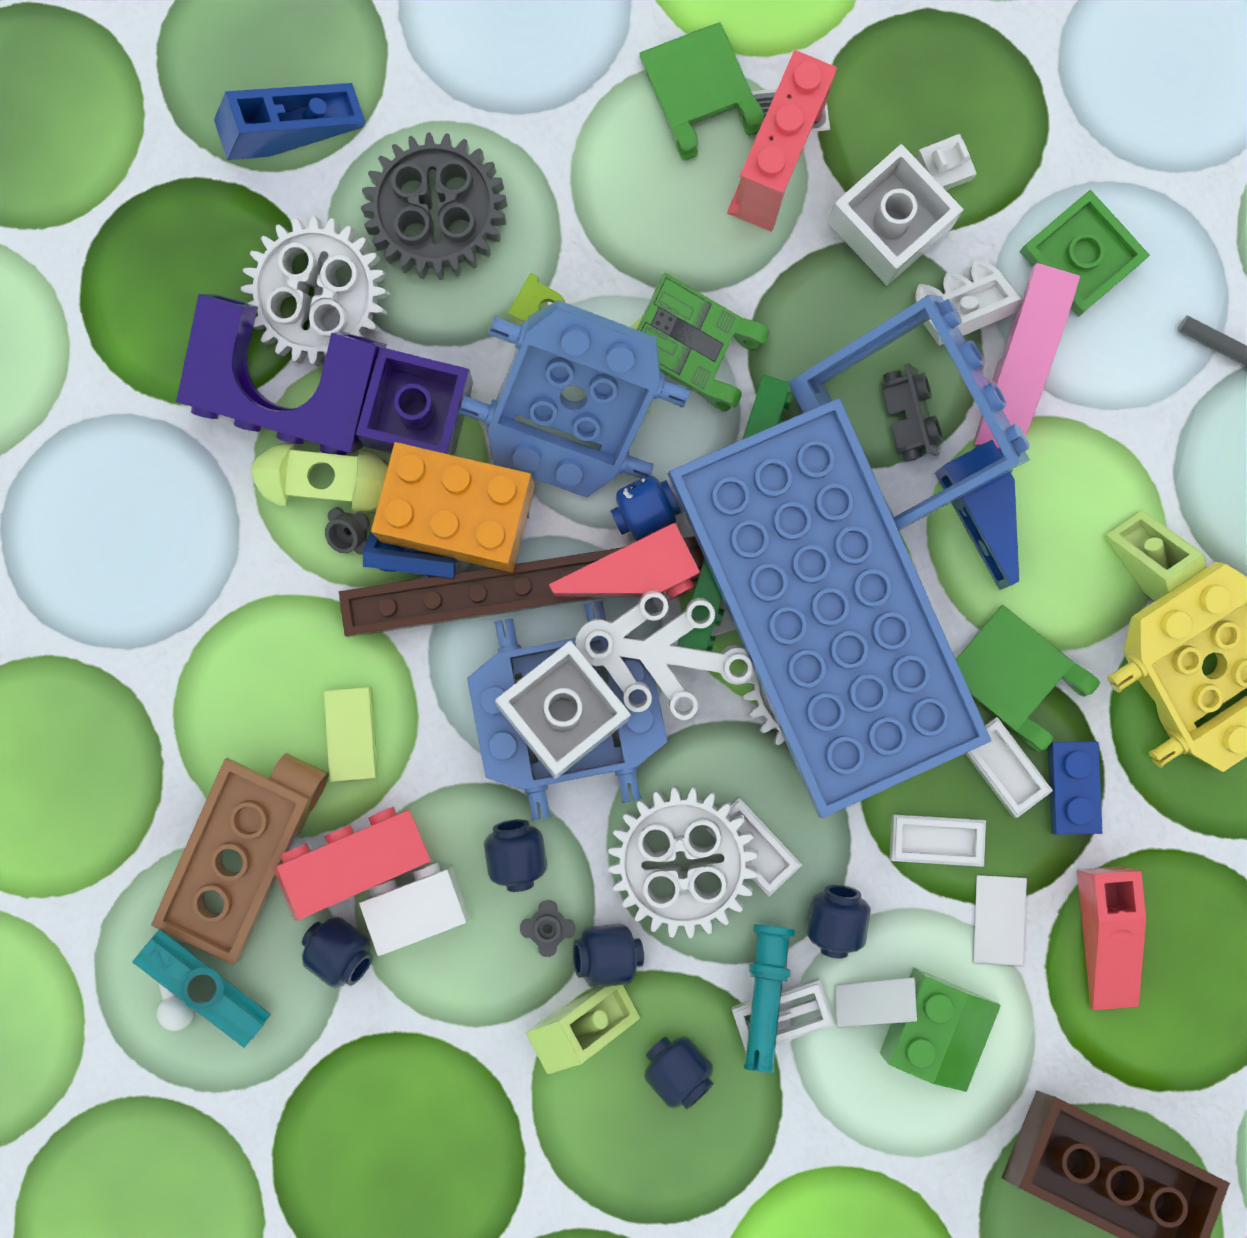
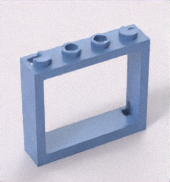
M927 295L789 381L791 383L790 389L803 413L829 403L833 400L824 385L825 383L931 319L1005 457L895 517L890 510L899 531L1030 461L1025 452L1030 447L1024 432L1017 424L1011 426L1003 411V408L1007 407L1003 393L994 382H987L980 369L984 365V359L979 349L971 340L966 342L958 328V325L962 323L958 310L949 299L944 301L941 296Z

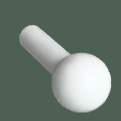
M158 983L162 1001L159 1003L156 1011L158 1023L165 1030L172 1032L185 1029L192 1022L195 1010L187 1007L182 1000Z

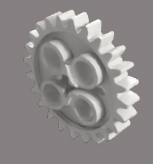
M311 216L308 228L298 218H293V232L289 233L278 224L276 225L278 240L274 242L268 237H261L267 249L264 254L251 250L250 255L258 262L257 268L249 267L243 269V272L254 278L253 284L242 286L241 291L253 296L254 300L248 302V304L258 306V316L255 318L253 328L256 330L267 329L261 338L263 343L270 345L278 340L275 353L285 356L292 349V361L298 363L303 362L308 352L310 363L320 366L323 353L325 356L327 354L331 333L347 332L366 338L364 335L366 329L376 332L380 331L379 326L372 318L374 315H387V311L377 305V299L390 296V292L377 287V283L383 281L388 276L383 270H373V267L381 260L380 256L375 252L364 255L369 248L370 242L364 237L353 242L356 231L350 226H346L339 234V223L332 218L329 219L324 229L321 220L316 216ZM307 253L309 262L306 270L300 274H294L292 270L293 259L298 254ZM328 253V259L322 266V254ZM350 265L352 277L349 283L345 286L337 287L334 282L336 270L341 266ZM320 286L323 288L321 296L312 297L308 295L310 287L317 288ZM294 296L297 302V309L291 317L283 318L280 306L284 299ZM336 308L340 314V322L335 329L326 331L322 324L323 316L328 310ZM309 317L310 327L308 330H304L303 324Z
M673 786L670 799L668 800L664 798L659 790H656L653 793V806H650L643 799L637 801L636 804L641 814L640 816L628 811L624 814L623 819L630 829L617 827L614 830L613 834L623 844L610 846L608 853L620 858V861L611 864L608 872L621 874L622 878L613 885L612 889L613 891L627 890L628 895L621 906L627 908L636 904L639 907L634 919L636 922L641 921L647 915L652 917V932H655L663 922L668 924L669 937L671 938L675 936L678 926H684L688 937L693 938L696 925L701 924L709 935L712 933V919L715 917L725 926L729 924L730 919L726 910L728 907L741 913L743 904L737 897L738 894L751 896L753 893V888L743 880L757 878L758 874L757 869L746 865V862L758 858V850L746 849L744 847L745 844L754 838L753 832L739 833L738 828L744 822L745 817L740 815L730 819L727 816L731 802L728 801L719 808L713 806L715 800V792L713 791L702 801L698 800L696 786L691 788L687 798H682L678 786ZM699 825H707L715 832L716 841L711 846L700 847L692 840L691 830ZM654 829L665 832L669 837L670 847L661 852L650 849L646 843V833ZM679 851H685L687 859H699L713 854H722L724 856V860L721 862L694 861L690 864L688 871H681V866L677 863L661 865L651 869H645L642 865L644 861H674ZM706 871L713 872L720 878L722 885L715 892H705L698 887L696 877ZM658 876H665L674 883L675 892L671 896L661 897L652 890L651 880Z

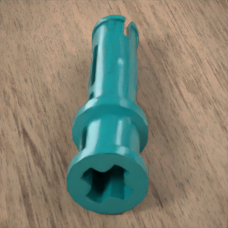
M754 924L753 932L757 934L754 963L749 964L748 972H751L750 977H754L755 980L744 1069L774 1073L773 1066L782 981L787 982L788 977H790L791 970L786 967L789 939L794 937L795 930Z

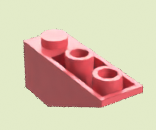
M1124 866L1078 869L1077 878L1091 1010L1139 1007L1146 929L1142 872Z

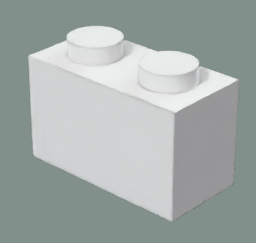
M436 862L413 871L412 874L415 880L397 886L394 878L369 889L371 897L361 901L359 905L378 956L463 925L470 920L471 915L453 866L441 870L439 863Z

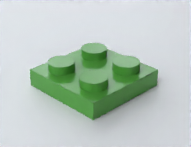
M1091 189L1019 251L1032 266L1039 263L1080 276L1070 308L1078 317L1150 256Z

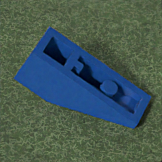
M352 83L225 91L214 118L227 160L270 157L363 128L366 123Z
M990 440L946 463L935 472V475L943 489H946L1005 456L1000 447L997 448L994 441ZM1013 470L951 503L999 590L1019 582L1015 479L1011 474Z

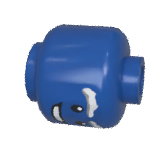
M651 475L620 488L616 493L618 507L610 510L621 535L630 532L636 541L676 523L675 515L681 513L667 480L659 482L656 477Z

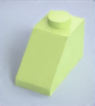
M1143 510L1106 534L1108 543L1141 590L1154 601L1207 568L1202 552Z
M623 985L600 987L556 1010L527 1031L526 1035L547 1075L581 1065L637 1022L640 1016Z

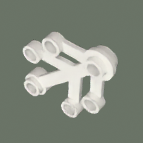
M656 590L644 593L637 605L614 621L594 619L588 621L579 629L576 636L577 649L590 665L604 666L622 690L626 707L633 712L645 711L651 704L652 695L650 688L645 683L636 681L621 656L642 661L669 699L671 713L681 720L690 719L696 714L698 702L693 692L684 689L667 664L721 673L727 682L734 685L748 682L755 674L752 662L742 645L728 646L721 653L671 645L692 629L706 628L712 624L715 618V610L712 604L704 598H696L690 601L686 611L644 640L625 636L647 619L656 621L666 615L668 611L667 599L663 593ZM656 597L663 602L659 612L649 613L646 611L645 603L649 598ZM698 605H704L709 609L708 617L703 621H696L691 616L692 610ZM595 636L605 637L608 641L607 648L603 651L593 650L590 646L592 638ZM736 659H742L746 662V669L740 674H733L729 670L731 662ZM640 689L644 691L646 699L640 704L632 703L628 697L633 690ZM681 697H687L692 700V706L687 711H679L675 708V702Z

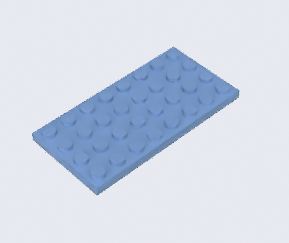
M840 398L693 460L667 473L743 647L746 649L748 657L752 662L755 674L818 817L825 818L992 741Z

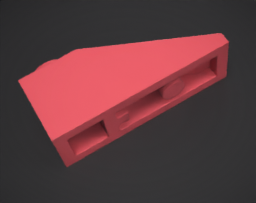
M673 523L549 584L555 597L641 598L647 591L656 590L663 594L667 593L670 600L695 588L692 580L699 577L700 571L676 523Z

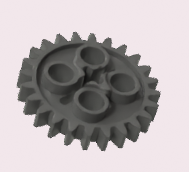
M428 132L425 137V145L420 146L413 136H409L408 150L403 151L398 145H392L395 158L392 161L381 155L378 157L383 168L382 173L369 170L370 180L376 187H364L362 189L365 198L371 202L361 206L364 216L370 218L364 226L369 235H376L372 242L377 251L386 249L384 256L389 264L400 258L399 266L403 273L406 274L413 265H416L420 279L425 278L429 268H434L439 280H443L446 267H451L457 277L461 276L460 263L466 261L475 269L477 263L474 254L479 252L489 257L491 252L486 241L500 242L501 240L500 233L494 226L506 225L507 222L505 214L499 211L508 207L506 195L498 194L504 189L502 178H493L496 174L493 161L483 164V150L479 148L469 155V146L466 139L460 141L455 148L452 146L450 134L448 133L444 135L441 144H435L431 132ZM431 169L436 170L435 184L440 203L437 205L438 222L441 232L439 244L433 243L434 222L429 212L433 206L429 185V171ZM461 177L466 180L465 184L459 189L453 190L445 187L447 181L451 178ZM416 180L421 182L419 189L415 192L406 193L401 191L403 185L408 181ZM456 220L469 222L467 229L461 233L448 231L449 225ZM421 223L425 225L423 231L417 236L404 235L406 227L410 224Z

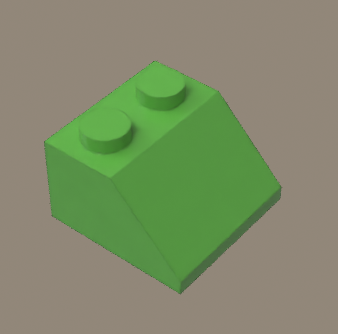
M914 967L910 978H915L917 1021L891 1023L879 1053L890 1066L932 1084L967 1092L1001 1005Z

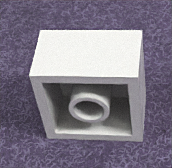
M900 144L834 203L827 223L881 281L888 286L952 229L964 209L918 160Z
M571 640L495 699L497 708L555 780L628 722L631 716L629 711Z

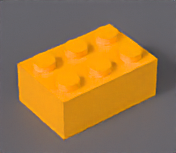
M394 442L371 532L383 543L411 548L442 557L456 558L459 561L513 573L535 484L531 473Z

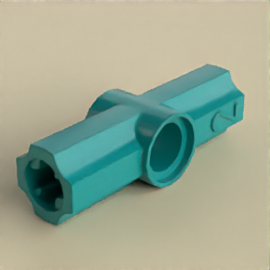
M161 929L155 933L132 961L138 968L182 1000L187 1007L195 1010L243 1048L255 1037L271 1015ZM200 974L212 977L216 984L214 995L204 1002L193 1000L187 991L190 980Z

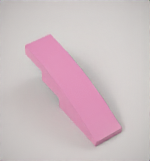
M1036 263L1031 269L1020 309L1013 318L1002 358L997 362L992 382L999 387L1005 397L1007 407L1003 408V411L1011 426L1017 424L1025 436L1049 375L1080 279L1079 275ZM982 415L973 446L979 447L993 440L996 447L999 448Z

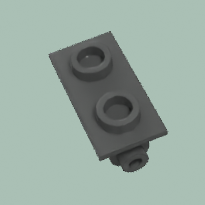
M908 363L904 365L906 376L902 377L900 370L892 371L883 375L885 383L881 384L888 414L893 416L902 412L906 413L907 419L891 423L898 455L903 454L905 462L922 458L921 450L925 448L929 454L934 456L940 455L937 443L943 441L938 419L936 416L930 417L926 400L932 398L927 376L924 372L919 374L918 370Z

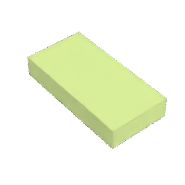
M372 687L323 691L330 782L378 778Z

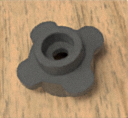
M340 507L331 509L327 515L330 522L325 528V538L330 547L339 553H350L354 550L357 554H363L367 542L366 528L370 525L368 517L363 512L355 514L344 512Z
M545 900L540 903L539 911L531 919H524L522 921L520 932L523 937L531 938L536 943L538 952L542 956L550 957L556 953L557 946L565 938H571L574 935L575 923L571 919H565L563 914L557 910V904L554 901ZM546 924L552 926V931L549 933L543 930Z

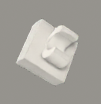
M960 134L921 148L916 155L918 162L945 190L972 181L977 174L971 161V156Z

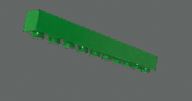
M763 374L742 439L785 421L780 419L783 408H789L793 393L788 392L790 382ZM704 558L691 601L696 598L708 600L715 610V618L708 627L694 628L678 640L677 646L712 651L716 637L711 636L714 625L720 626L725 610L720 608L722 597ZM698 605L692 610L691 616L696 621H703L708 617L709 609L704 605Z

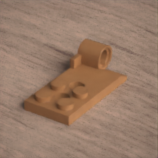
M285 753L280 758L270 777L232 759H224L151 926L161 929L163 932L234 966L241 959L276 881L273 868L283 864L280 855L290 850L295 837L301 833L310 812L323 793L329 773L288 753ZM225 849H233L242 857L243 866L240 872H231L224 867L222 854ZM206 891H215L222 896L224 901L222 913H213L206 908L203 900Z

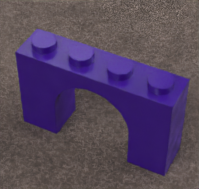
M198 294L176 402L192 406L191 413L200 417L218 419L219 415L233 418V425L244 430L260 432L261 427L277 431L276 438L288 443L303 444L304 440L320 444L319 450L323 453L346 455L347 452L352 453L362 449L363 444L356 436L379 347L386 348L387 344L347 332L331 333L320 383L315 393L306 403L297 408L282 407L266 399L257 390L248 370V350L258 306L218 294Z

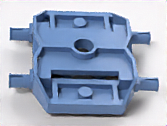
M560 300L529 315L527 321L523 320L522 326L494 316L488 336L515 344L516 347L509 371L501 385L496 400L492 399L490 405L464 395L458 414L479 420L488 426L487 432L493 465L531 473L533 479L584 497L593 494L614 479L618 473H626L640 479L650 476L654 464L629 455V448L652 399L660 398L683 408L690 393L689 388L666 381L665 373L660 372L657 337ZM568 386H579L587 395L580 401H569L562 395V390ZM520 415L531 419L538 425L550 426L575 435L582 441H592L600 444V448L596 450L516 421L515 417Z
M595 601L598 619L606 620L603 601ZM592 602L584 604L587 621L594 620ZM504 619L507 637L503 621H495L494 624L500 647L498 653L467 677L485 777L523 789L525 794H528L532 821L541 819L537 801L540 803L542 819L551 817L546 796L549 784L615 771V776H618L622 803L631 802L628 783L631 785L633 800L642 799L636 776L637 767L668 742L656 681L642 661L621 656L636 681L643 682L650 688L652 701L650 706L642 712H633L626 707L622 690L607 671L610 689L631 714L628 722L618 729L621 747L615 748L613 736L610 735L555 780L539 759L538 763L531 764L528 745L497 708L495 699L516 684V674H521L523 678L570 640L576 646V638L521 648V645L517 644L514 619ZM595 636L590 641V646L595 651H603L607 648L608 641L603 636ZM592 666L601 677L599 666ZM636 689L629 694L628 698L632 703L640 704L646 699V693Z

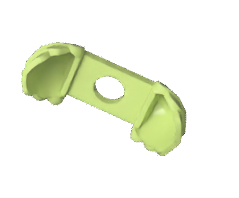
M283 443L270 447L257 457L250 470L254 483L261 495L267 501L277 505L286 506L288 496L351 502L354 513H376L389 463L367 450H360L357 456L298 451L294 450L293 443ZM320 463L330 465L335 473L333 483L325 489L314 488L309 481L311 469Z

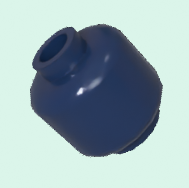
M522 819L508 820L496 824L492 828L493 832L487 836L483 845L487 871L491 881L498 885L506 886L510 892H521L532 888L534 881L542 877L547 870L542 833L538 828L530 826L527 820Z
M829 885L825 887L823 892L813 896L810 905L807 936L813 944L821 948L820 951L823 955L842 959L846 958L848 953L857 952L865 946L871 907L861 898L862 894L858 890L843 885Z
M340 917L328 919L323 924L320 922L314 923L306 931L302 939V945L304 946L302 953L303 966L333 988H339L345 984L352 986L364 976L373 959V956L369 953L371 949L370 939Z
M624 924L586 928L580 940H575L573 944V962L578 978L584 977L586 983L592 988L631 983L635 977L637 967L643 966L644 950L640 938L634 939L630 929Z
M665 1036L646 1054L651 1063L645 1070V1080L670 1108H677L683 1105L686 1110L689 1109L714 1085L709 1079L713 1073L712 1063L688 1037L683 1036L671 1042Z

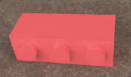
M393 806L368 817L371 824L370 827L354 833L352 826L349 825L325 835L327 845L310 852L308 845L304 844L281 854L280 857L283 864L273 868V871L293 920L297 921L431 862L410 809L397 815Z

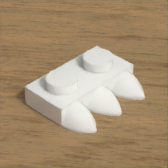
M977 260L973 262L971 268L973 282L962 275L947 272L943 281L945 294L935 287L926 284H919L916 289V302L927 295L941 296L944 301L949 299L961 316L962 323L958 325V328L963 336L1016 314L1021 306L1020 296L995 266ZM931 319L923 323L939 346L943 345L944 343Z

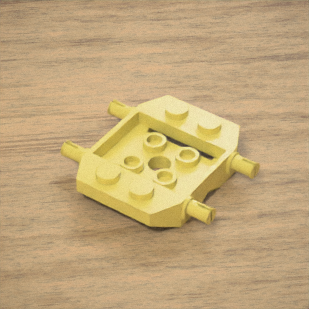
M1215 562L1131 617L1123 650L1128 664L1107 676V680L1111 682L1110 685L1118 693L1138 680L1155 701L1158 717L1170 738L1149 751V756L1152 757V761L1159 768H1162L1180 754L1188 753L1209 766L1224 772L1247 757V696L1197 728L1194 722L1209 712L1218 710L1223 703L1247 688V576L1225 563ZM1214 652L1217 656V666L1211 674L1205 676L1202 671L1203 661L1208 654Z

